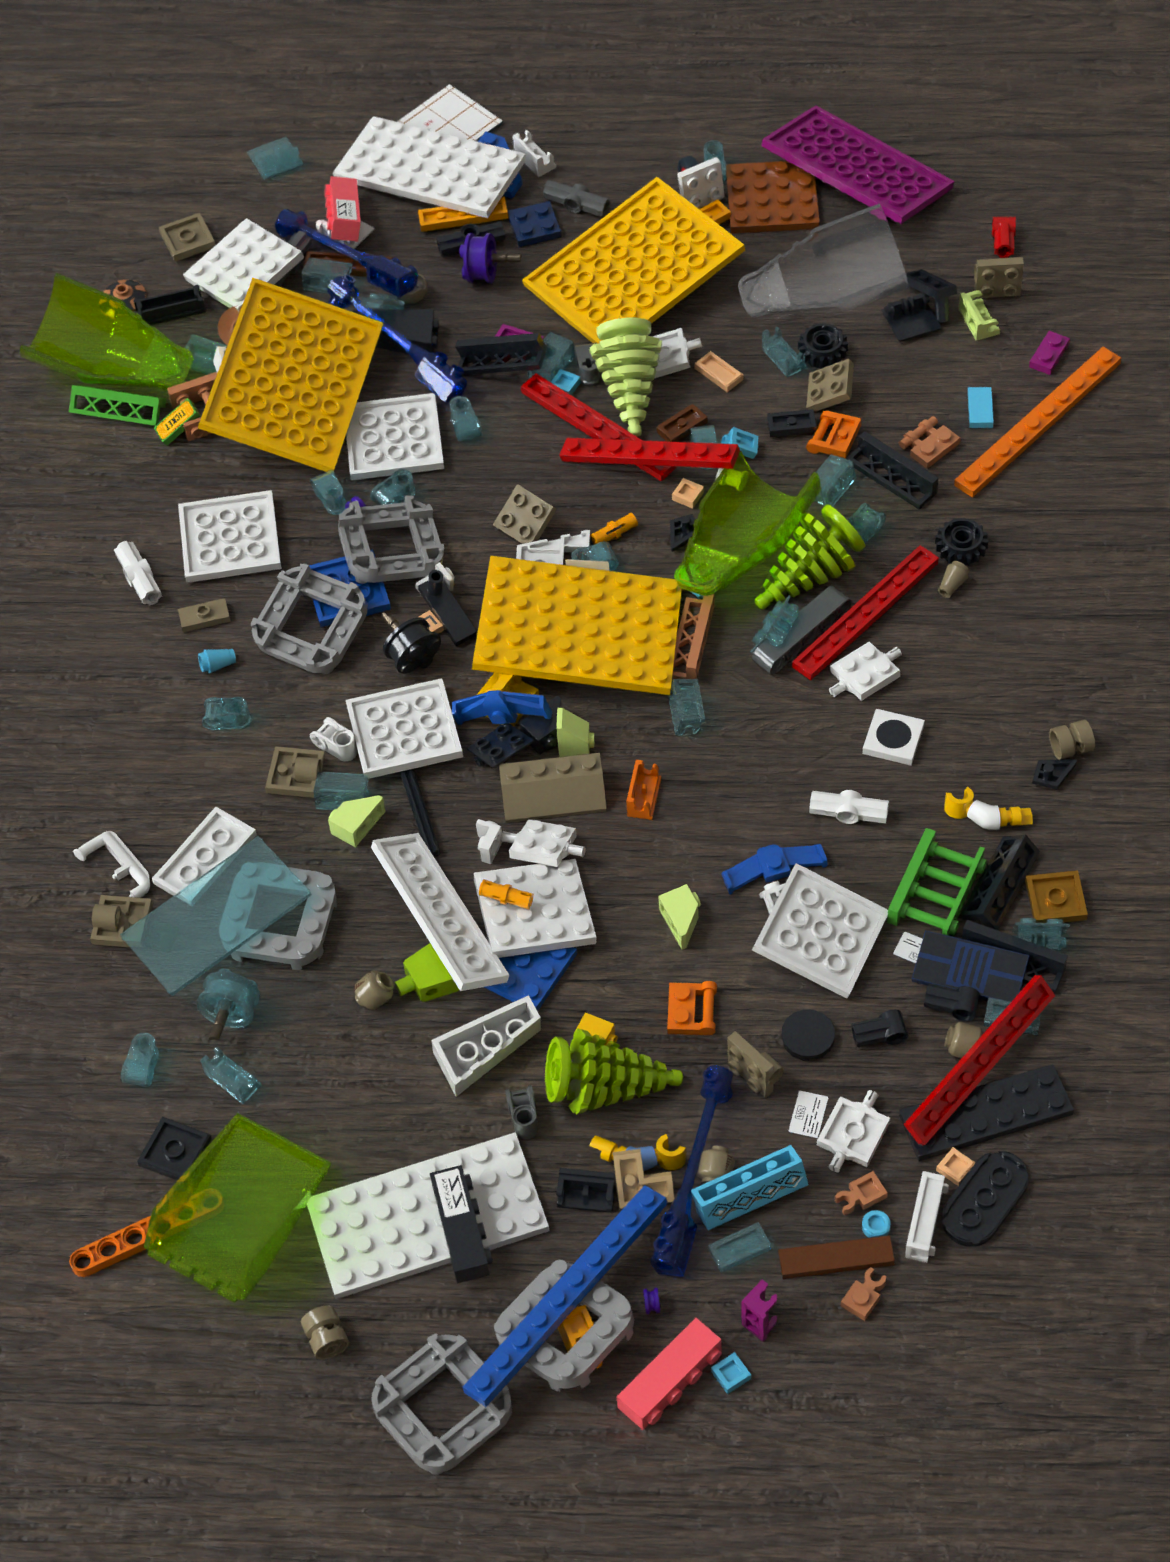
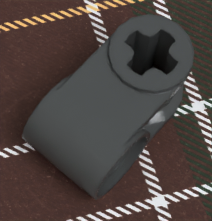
M597 343L574 345L576 366H578L581 383L585 386H594L600 381V372L595 364L596 360L592 358L589 351L590 347Z
M528 1085L526 1089L516 1091L505 1090L509 1114H511L514 1132H516L517 1137L523 1140L535 1137L538 1132V1121L532 1085ZM523 1121H530L529 1123H526V1124H522V1123H521V1122H523Z

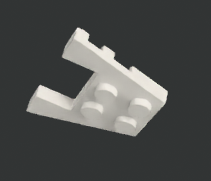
M590 530L581 531L580 535L571 537L570 534L561 535V539L547 541V539L517 545L516 559L563 565L564 552L589 553Z

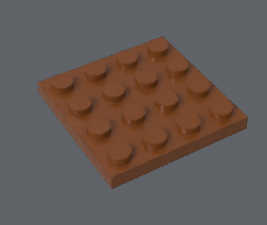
M788 161L726 164L728 205L731 211V234L819 229L814 175L805 172Z

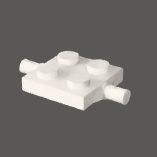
M682 328L653 336L660 338L659 341H662L659 362L655 367V378L690 368L688 356L690 350L702 347L700 337L687 342Z
M868 642L830 665L831 673L839 680V683L829 688L830 694L836 697L846 690L856 695L862 701L900 677V669L891 661L902 656L900 649L895 647L885 654Z
M528 819L519 833L503 831L501 834V842L512 843L509 849V855L512 859L558 867L562 859L567 855L584 857L586 851L585 846L572 844L577 836L576 828Z
M868 1090L862 1103L852 1102L843 1097H840L817 1139V1146L831 1151L835 1155L828 1166L830 1170L833 1171L835 1168V1172L838 1173L844 1160H851L865 1167L869 1165L890 1124L889 1117L878 1113L872 1108L878 1098L876 1092H873L872 1095V1090Z

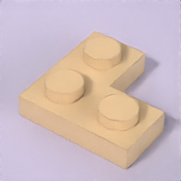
M640 1149L613 1152L620 1209L624 1208L644 1185L665 1196L667 1202L675 1201L671 1172L644 1175Z

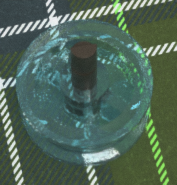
M219 969V971L207 975L203 983L204 992L198 996L196 1005L199 1012L206 1019L214 1023L209 1040H219L224 1027L241 1028L252 1022L254 1017L253 1008L259 1003L260 991L255 981L232 973L228 969Z

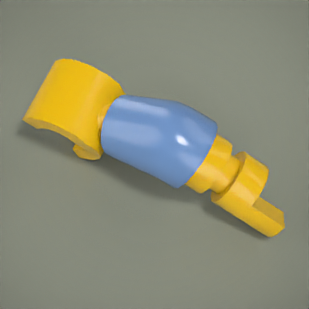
M667 1134L657 1140L655 1149L653 1146L639 1148L620 1146L618 1148L617 1143L597 1135L593 1137L589 1145L601 1150L600 1158L608 1162L613 1161V1152L640 1149L643 1172L656 1167L658 1164L665 1170H677L686 1162V1147L679 1146L675 1151H667L669 1150Z

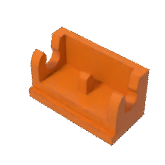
M636 759L626 800L627 817L653 820L662 776L659 775L657 764L654 763L652 770L644 768L643 760Z

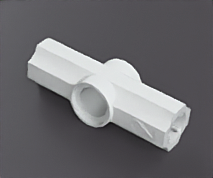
M123 541L119 543L114 551L123 567L124 575L130 587H134L143 604L153 605L157 603L162 594L154 580L147 560L145 558L142 559L133 542Z
M845 790L840 794L813 791L810 799L809 813L833 816L845 824H854L858 820L886 824L889 801L865 798L853 790Z

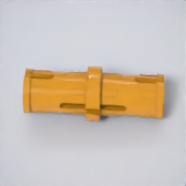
M629 513L615 522H608L606 527L590 534V539L593 545L598 548L614 538L615 540L619 539L621 534L638 526V521L633 513ZM620 525L622 526L621 528L615 530L614 532H612V533H610V534H608V535L606 534L607 532H609V531L615 529L616 527H618V526H620Z
M485 879L482 880L479 888V896L498 900L503 905L512 904L528 910L534 898L533 893L512 888L510 884L502 885Z

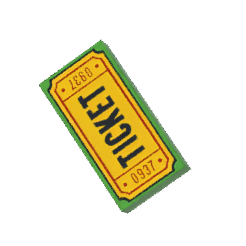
M186 398L158 423L154 429L161 441L168 446L184 431L183 423L197 419L201 415L194 403L189 398Z

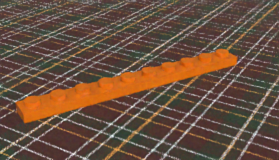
M1104 346L1099 349L955 479L954 486L973 498L1121 364V357Z

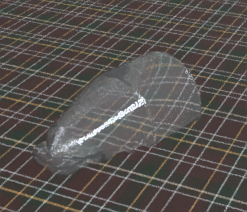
M880 203L814 228L810 231V235L801 242L797 241L792 244L793 247L786 253L777 255L757 271L743 276L738 283L743 306L751 317H760L768 313L771 315L844 313L909 288L896 242Z

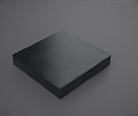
M162 1116L137 1161L138 1166L187 1184L212 1139L211 1135Z

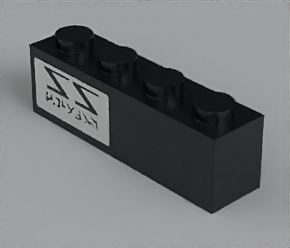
M462 1165L429 1173L457 1284L489 1276L488 1265L493 1264L489 1247H483L482 1240L487 1239L483 1222L477 1224L475 1215L480 1214L477 1199L470 1198L469 1191L474 1190L470 1174L464 1175Z

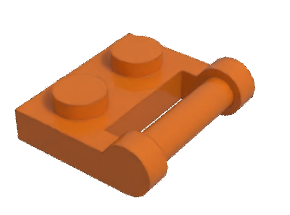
M823 411L820 416L819 426L813 438L806 445L807 451L812 454L821 452L846 458L862 425L861 418ZM834 424L826 442L822 441L828 426Z
M705 981L703 983H669L667 1034L713 1035L716 1032L713 1014L717 983L713 981ZM696 995L703 996V1021L700 1023H695Z

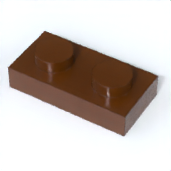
M691 404L658 425L657 433L666 442H679L707 424L708 417L694 404Z

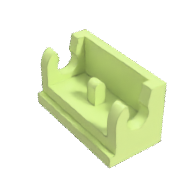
M979 290L960 293L959 311L976 341L1000 334V329L996 326L998 321L997 319H992L984 305L983 299L973 300L975 297L982 296Z

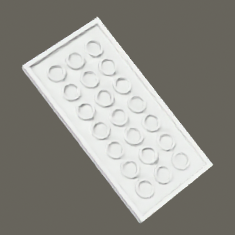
M373 116L336 167L333 176L357 179V185L488 218L525 163L526 155L525 153Z
M516 1132L305 1198L335 1299L451 1263L429 1174L431 1172L462 1165L464 1175L470 1174L474 1189L469 1191L470 1198L477 1199L480 1214L475 1215L477 1224L483 1222L487 1238L482 1240L484 1248L489 1247L492 1250L548 1232L549 1225Z

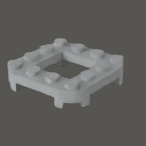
M405 496L404 503L360 507L359 502L354 501L349 504V508L345 509L341 514L339 513L338 532L349 571L355 576V580L358 583L364 584L367 582L426 577L432 570H435L436 564L439 562L443 564L444 544L440 542L433 520V508L430 504L425 505L415 501L414 496ZM409 526L417 553L375 558L373 552H370L365 531Z
M300 564L299 567L291 568L286 572L282 570L277 576L279 582L258 619L255 617L252 619L253 638L259 649L270 656L313 673L329 674L341 662L367 615L368 604L359 587L353 582L346 584L311 570L307 564ZM302 594L340 609L320 644L316 642L313 645L281 632Z
M249 863L244 865L234 881L220 925V937L225 950L236 961L242 962L243 957L279 962L291 964L292 970H302V966L313 962L316 958L320 959L324 952L323 943L333 908L337 907V896L331 877L317 871L270 864ZM263 891L307 898L296 937L249 930L258 897L263 895Z
M564 1260L554 1261L505 1309L494 1324L499 1345L503 1343L573 1264L566 1263ZM599 1281L579 1303L580 1305H586L589 1311L600 1317L598 1321L566 1355L545 1341L525 1364L526 1367L547 1380L550 1388L560 1392L561 1388H574L579 1385L581 1388L587 1386L591 1382L589 1375L623 1338L629 1341L634 1333V1316L629 1301L602 1281Z
M436 1333L428 1337V1343L389 1375L386 1377L383 1375L379 1376L375 1381L372 1393V1406L379 1422L420 1468L429 1471L433 1475H439L457 1466L502 1429L512 1415L511 1398L506 1385L487 1407L480 1404L479 1407L438 1439L437 1436L434 1437L404 1403L446 1368L464 1386L484 1364L468 1346L467 1340L459 1334L458 1336H438Z

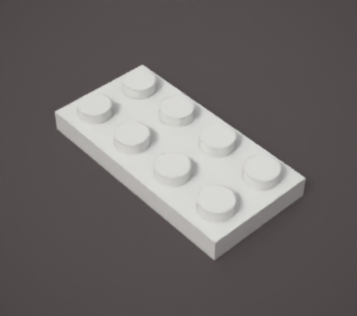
M215 807L152 878L153 884L194 908L257 836L256 829Z

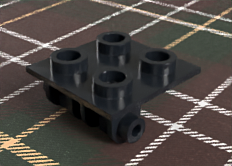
M920 293L913 296V300L910 296L907 297V300L902 298L893 303L889 302L884 309H881L899 342L941 329L939 322L927 304L930 302L929 295Z
M506 723L498 726L485 737L478 739L467 749L477 756L474 760L479 767L490 765L492 768H496L534 743V740L511 724Z

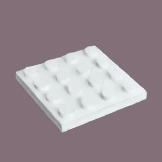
M246 218L186 271L183 276L192 285L199 284L200 290L229 308L237 306L235 308L240 311L252 277L274 285L304 258V255L299 249Z
M435 393L356 403L346 433L351 480L444 469Z
M272 490L178 504L184 571L187 583L282 569Z
M442 678L346 700L365 779L463 757Z
M576 859L562 860L558 867L533 864L474 873V883L488 942L491 946L492 954H496L498 958L596 944V934ZM485 879L502 885L510 884L512 888L533 893L534 898L530 909L512 904L503 905L498 900L479 896L482 880Z
M796 863L752 951L848 998L887 918L888 909Z

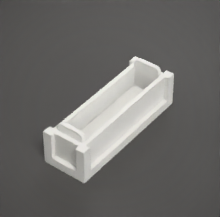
M922 1172L906 1244L905 1258L927 1263L928 1256H934L935 1247L931 1246L942 1193L948 1194L949 1185L944 1183V1175Z

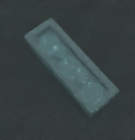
M370 293V297H362L361 306L377 309L404 310V301L397 300L398 295Z

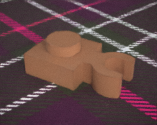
M874 1171L849 1183L850 1192H838L835 1195V1202L837 1204L843 1200L848 1201L849 1204L842 1207V1213L848 1215L854 1211L855 1206L858 1204L865 1210L886 1199L888 1192Z
M869 1268L866 1271L864 1284L856 1280L841 1301L842 1308L864 1321L880 1300V1294L875 1291L882 1290L886 1285L885 1275L877 1282L871 1280L874 1274L873 1268Z

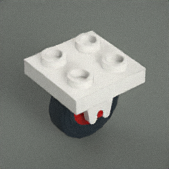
M692 156L679 160V173L677 174L681 196L698 209L717 199L725 198L721 162L717 157L701 164Z

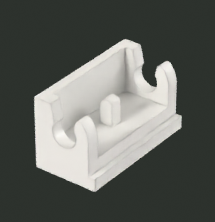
M528 130L525 131L526 137L524 140H521V136L518 133L513 135L514 151L525 153V164L538 177L556 168L553 155L550 152H547L546 155L532 141V134Z

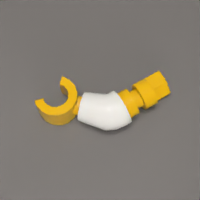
M969 787L965 789L963 799L953 797L952 793H946L944 810L946 814L955 819L968 817L983 829L999 830L1000 827L1007 826V823H1010L1011 826L1033 824L1031 808L1020 809L1018 806L1009 807V810H1006L1005 807L999 808L997 805L992 806L979 800L973 802L974 793Z

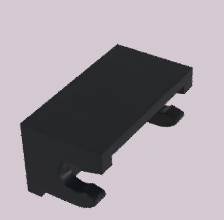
M560 1168L556 1196H558L557 1207L612 1213L616 1188L615 1173Z

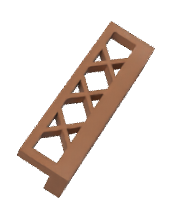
M705 590L703 600L686 597L676 637L672 680L692 683L697 681L715 608V591ZM690 606L700 607L699 614L693 616L689 611ZM694 624L696 627L695 632L689 636L684 629ZM689 643L691 646L690 652L684 655L679 649ZM682 663L686 665V673L674 671L676 666Z

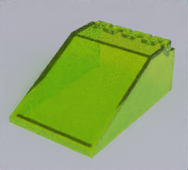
M237 1113L153 1208L144 1243V1248L149 1250L147 1256L164 1265L170 1260L169 1267L188 1278L194 1273L193 1281L212 1291L218 1286L217 1294L234 1303L238 1299L244 1301L267 1272L305 1210L307 1202L314 1195L330 1169L331 1162Z

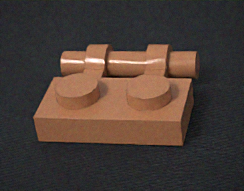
M934 416L928 420L924 419L915 430L908 431L904 434V438L899 441V446L902 449L908 446L913 448L910 450V457L926 469L960 444V437L946 426L942 425L937 430L934 428L938 424V420ZM922 435H926L927 438L924 439L923 441H921L920 439H918V438H920Z

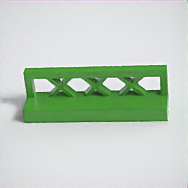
M72 385L69 412L156 426L159 420L160 407H166V398ZM78 395L85 396L90 403L85 409H76ZM102 399H106L112 407L105 413H102L96 405ZM124 402L128 403L133 409L127 416H123L118 409ZM145 406H152V420L144 419L139 411Z

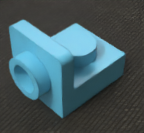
M733 427L727 435L723 436L720 444H738L740 455L754 459L758 451V436Z

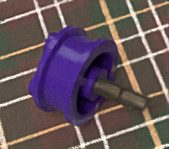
M468 233L464 244L460 245V257L463 258L464 265L462 267V278L467 280L468 283H474L475 280H485L487 283H493L496 276L497 263L521 262V254H497L496 242L492 233H487L485 237H476L473 233Z

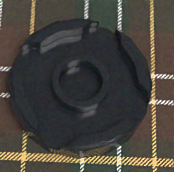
M803 1009L794 1012L785 1020L782 1026L784 1048L793 1057L798 1059L822 1058L830 1052L834 1044L835 1028L831 1020L825 1014L816 1010Z

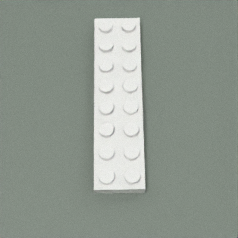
M419 833L373 840L371 846L373 852L459 990L465 991L507 983L509 978L508 972L498 956L492 954L489 942Z

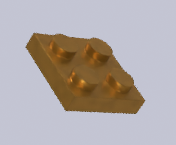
M1078 870L1026 876L1025 882L1035 926L1087 920L1088 913Z

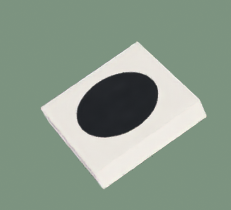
M876 709L862 754L912 766L925 720Z

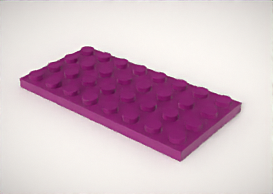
M816 105L762 139L761 146L771 153L782 157L789 163L800 167L805 172L816 176L823 182L834 186L841 192L857 199V201L866 204L900 224L949 192L954 186V181Z

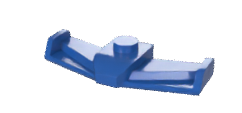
M493 690L452 702V715L458 725L463 724L464 721L487 715L492 724L516 723L517 714L544 716L545 719H551L552 710L544 695Z
M821 844L784 848L778 845H769L759 848L757 854L725 870L721 875L728 893L731 895L733 891L762 875L766 883L788 877L791 873L790 868H793L796 863L803 867H827V857Z

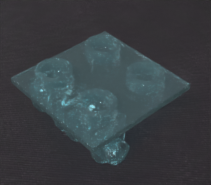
M287 137L247 151V154L264 180L303 165L298 156L300 154L298 147H293Z
M788 596L783 602L778 601L772 611H769L762 621L764 626L757 631L752 639V642L755 644L750 651L751 653L756 650L765 638L769 639L771 645L775 647L783 644L790 628L799 615V607L788 603L791 596Z
M1021 918L1020 922H1015L1012 932H1017V936L1014 937L1031 942V934H1033L1034 944H1037V934H1041V946L1045 947V934H1047V948L1061 950V948H1066V937H1061V934L1066 933L1070 924H1063L1061 919H1047V923H1036L1034 918Z

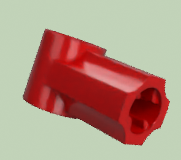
M993 217L992 237H994L995 254L1000 258H1008L1014 254L1016 217Z

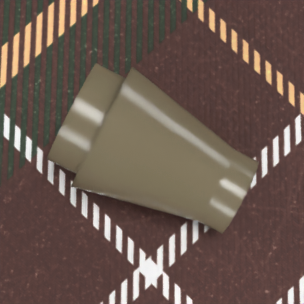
M953 561L952 564L947 565L938 593L945 598H950L969 578L968 567L958 561Z

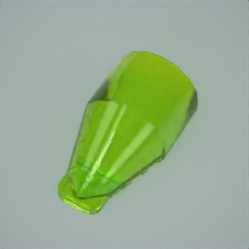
M58 273L54 276L50 301L35 338L29 347L25 345L20 347L22 358L88 384L146 388L161 387L167 390L169 387L184 383L193 364V354L188 349L176 345L154 326L151 327L142 319V316L130 310L121 299Z
M740 450L734 468H724L700 502V512L698 519L694 521L693 526L695 529L693 535L689 538L683 561L674 573L677 585L684 590L700 595H712L719 590L725 589L779 552L796 525L800 522L805 511L807 512L821 492L818 473L813 472L797 497L789 496L775 490L762 481L749 467Z

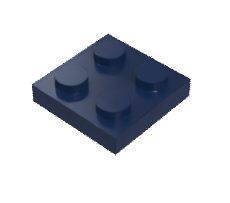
M550 201L508 211V219L518 247L561 238V230Z

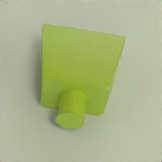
M431 943L403 962L406 977L394 982L401 996L415 990L422 1002L460 991Z

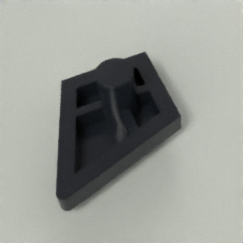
M693 514L670 520L672 552L701 534Z
M1038 760L1032 784L1057 790L1077 765V760Z

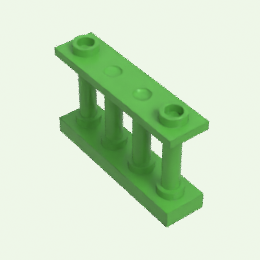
M926 828L888 908L887 923L897 926L901 917L906 918L907 916L943 929V935L955 936L959 926L957 919L978 873L983 874L987 864V859H984L985 848L979 847L975 858L939 846L938 842H935L936 831ZM936 855L970 867L966 878L929 866L927 862L929 856L934 857ZM926 875L960 887L957 898L955 899L919 886L918 880L920 876L924 877ZM915 896L952 909L948 918L944 919L910 907L908 901L910 897L915 898Z

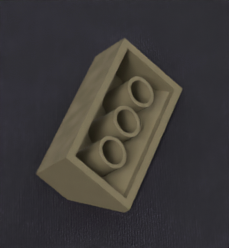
M600 753L499 765L506 823L607 811Z

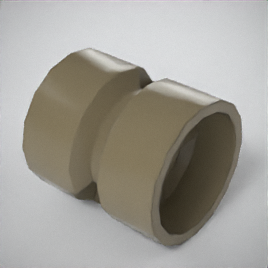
M1085 719L1072 722L1069 727L1061 725L1049 730L1051 747L1058 760L1073 757L1075 752L1084 754L1095 749L1093 731L1089 722Z
M331 1305L317 1307L309 1311L301 1319V1325L307 1338L310 1339L309 1343L316 1359L319 1360L333 1358L341 1354L350 1343L343 1327L340 1326L341 1322L334 1306Z

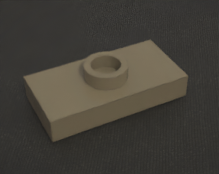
M225 598L178 609L183 632L231 622Z

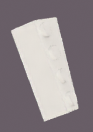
M528 995L432 1039L433 1053L455 1096L457 1097L538 1033L541 1030V1017Z

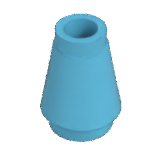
M206 649L202 653H198V660L202 672L208 671V673H212L236 663V656L233 649Z

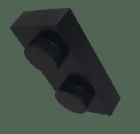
M813 409L767 414L770 437L816 432Z

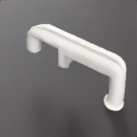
M112 831L103 832L73 851L79 860L85 861L86 856L105 846L121 865L120 868L114 871L115 874L112 877L119 881L130 874L139 884V886L130 891L129 897L141 898L148 893L150 889L148 871L116 833Z

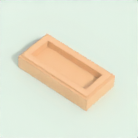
M711 351L694 363L695 369L726 392H729L743 381V374Z

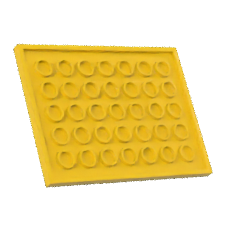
M656 177L522 279L527 289L589 341L599 344V341H602L597 336V327L600 324L628 317L647 319L652 324L745 251V246L660 178Z
M252 277L198 428L333 474L383 322Z
M490 556L472 670L670 695L682 585L676 579Z

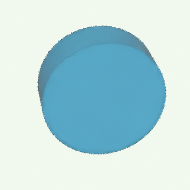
M873 1210L865 1214L862 1220L863 1233L868 1238L887 1236L890 1231V1219L887 1214L879 1210Z

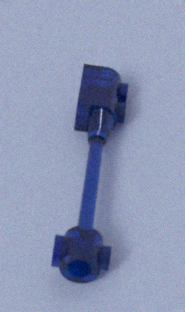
M284 209L277 217L275 229L281 237L293 236L298 231L305 232L307 236L357 260L367 269V282L398 298L411 292L417 284L418 272L414 266L404 267L396 257L388 259L382 255L376 256L361 253L335 239H331V237L309 227L307 215L303 211L295 213L289 209Z
M338 276L330 282L327 293L331 296L329 304L342 309L353 305L366 317L383 322L381 330L402 346L417 364L418 369L414 377L445 403L460 401L467 386V380L462 377L464 370L457 365L450 367L446 363L448 360L447 355L442 352L431 353L417 345H413L358 299L359 290L354 286L356 280L352 276Z
M709 1066L703 1073L704 1081L700 1094L706 1099L690 1159L682 1186L678 1190L669 1209L662 1215L658 1238L654 1241L651 1265L657 1274L683 1277L697 1231V1225L691 1217V1190L717 1103L729 1101L733 1095L731 1088L733 1073L722 1066Z

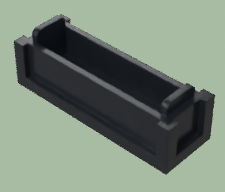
M199 284L192 288L145 299H133L140 328L206 313Z

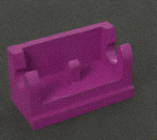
M763 1279L741 1301L742 1326L762 1342L767 1339V1334L777 1322L776 1315L771 1317L769 1321V1311L777 1302V1294L771 1296L769 1301H765V1291L768 1288V1283Z

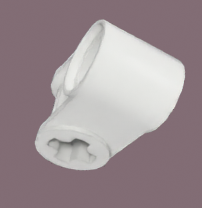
M330 717L324 720V724L317 731H313L310 734V739L318 748L327 751L341 761L348 762L357 756L358 750L353 732L341 726Z

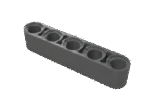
M829 586L760 644L754 651L752 660L771 675L776 674L850 609L852 599L834 586Z

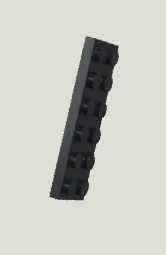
M1054 1064L975 1087L926 1145L918 1144L904 1125L921 1104L899 1110L900 1119L918 1162L949 1153L953 1147L959 1150L1065 1118L1074 1113L1073 1106Z

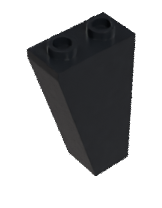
M433 309L352 310L354 313L383 322L376 348L424 358H433V351L438 348V338L435 332H439V319L434 318Z

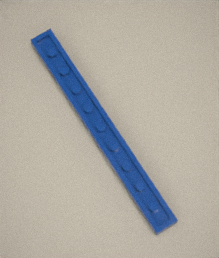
M644 1185L463 1386L464 1393L487 1407L667 1206L666 1197Z

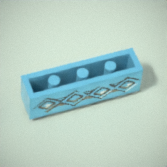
M789 1145L692 1189L691 1193L697 1214L706 1228L710 1230L808 1185L803 1161L792 1145Z

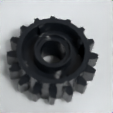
M826 323L815 324L806 328L804 334H800V340H798L799 356L804 357L805 363L807 362L816 368H825L841 362V358H846V352L848 351L847 336L842 335V330L834 325Z
M966 518L953 519L945 522L943 528H938V535L935 537L936 552H941L940 558L945 559L949 564H952L953 561H958L969 566L974 562H979L980 556H985L986 549H988V533L983 532V526H979L974 520Z

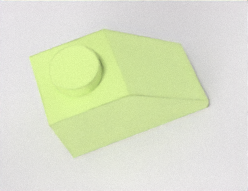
M558 708L556 729L559 757L590 754V748H594L595 734L590 733L589 722L564 708Z
M378 795L343 802L329 816L328 822L331 834L356 848L386 812L383 797Z
M687 884L658 896L659 910L681 950L685 949L689 943L699 918L698 907L701 906L696 892H691Z

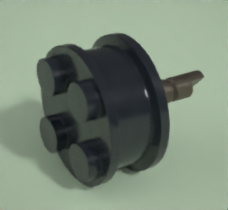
M385 612L382 614V618L393 630L383 645V653L387 658L395 661V668L398 672L406 674L418 667H428L433 662V657L440 648L441 638L436 632L429 630V623L426 619L416 617L400 624L393 615L387 616Z

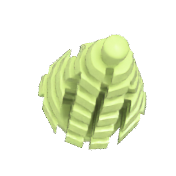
M619 318L604 322L597 327V336L602 341H599V344H593L589 351L592 358L596 360L595 364L598 371L602 372L601 376L605 385H610L607 389L610 396L617 398L613 403L616 409L623 411L619 415L622 422L628 424V431L639 437L642 435L640 422L645 420L647 413L642 409L649 405L650 398L647 395L652 392L653 384L651 381L654 380L656 375L655 367L659 362L662 341H659L660 338L648 336L651 333V322L647 319Z

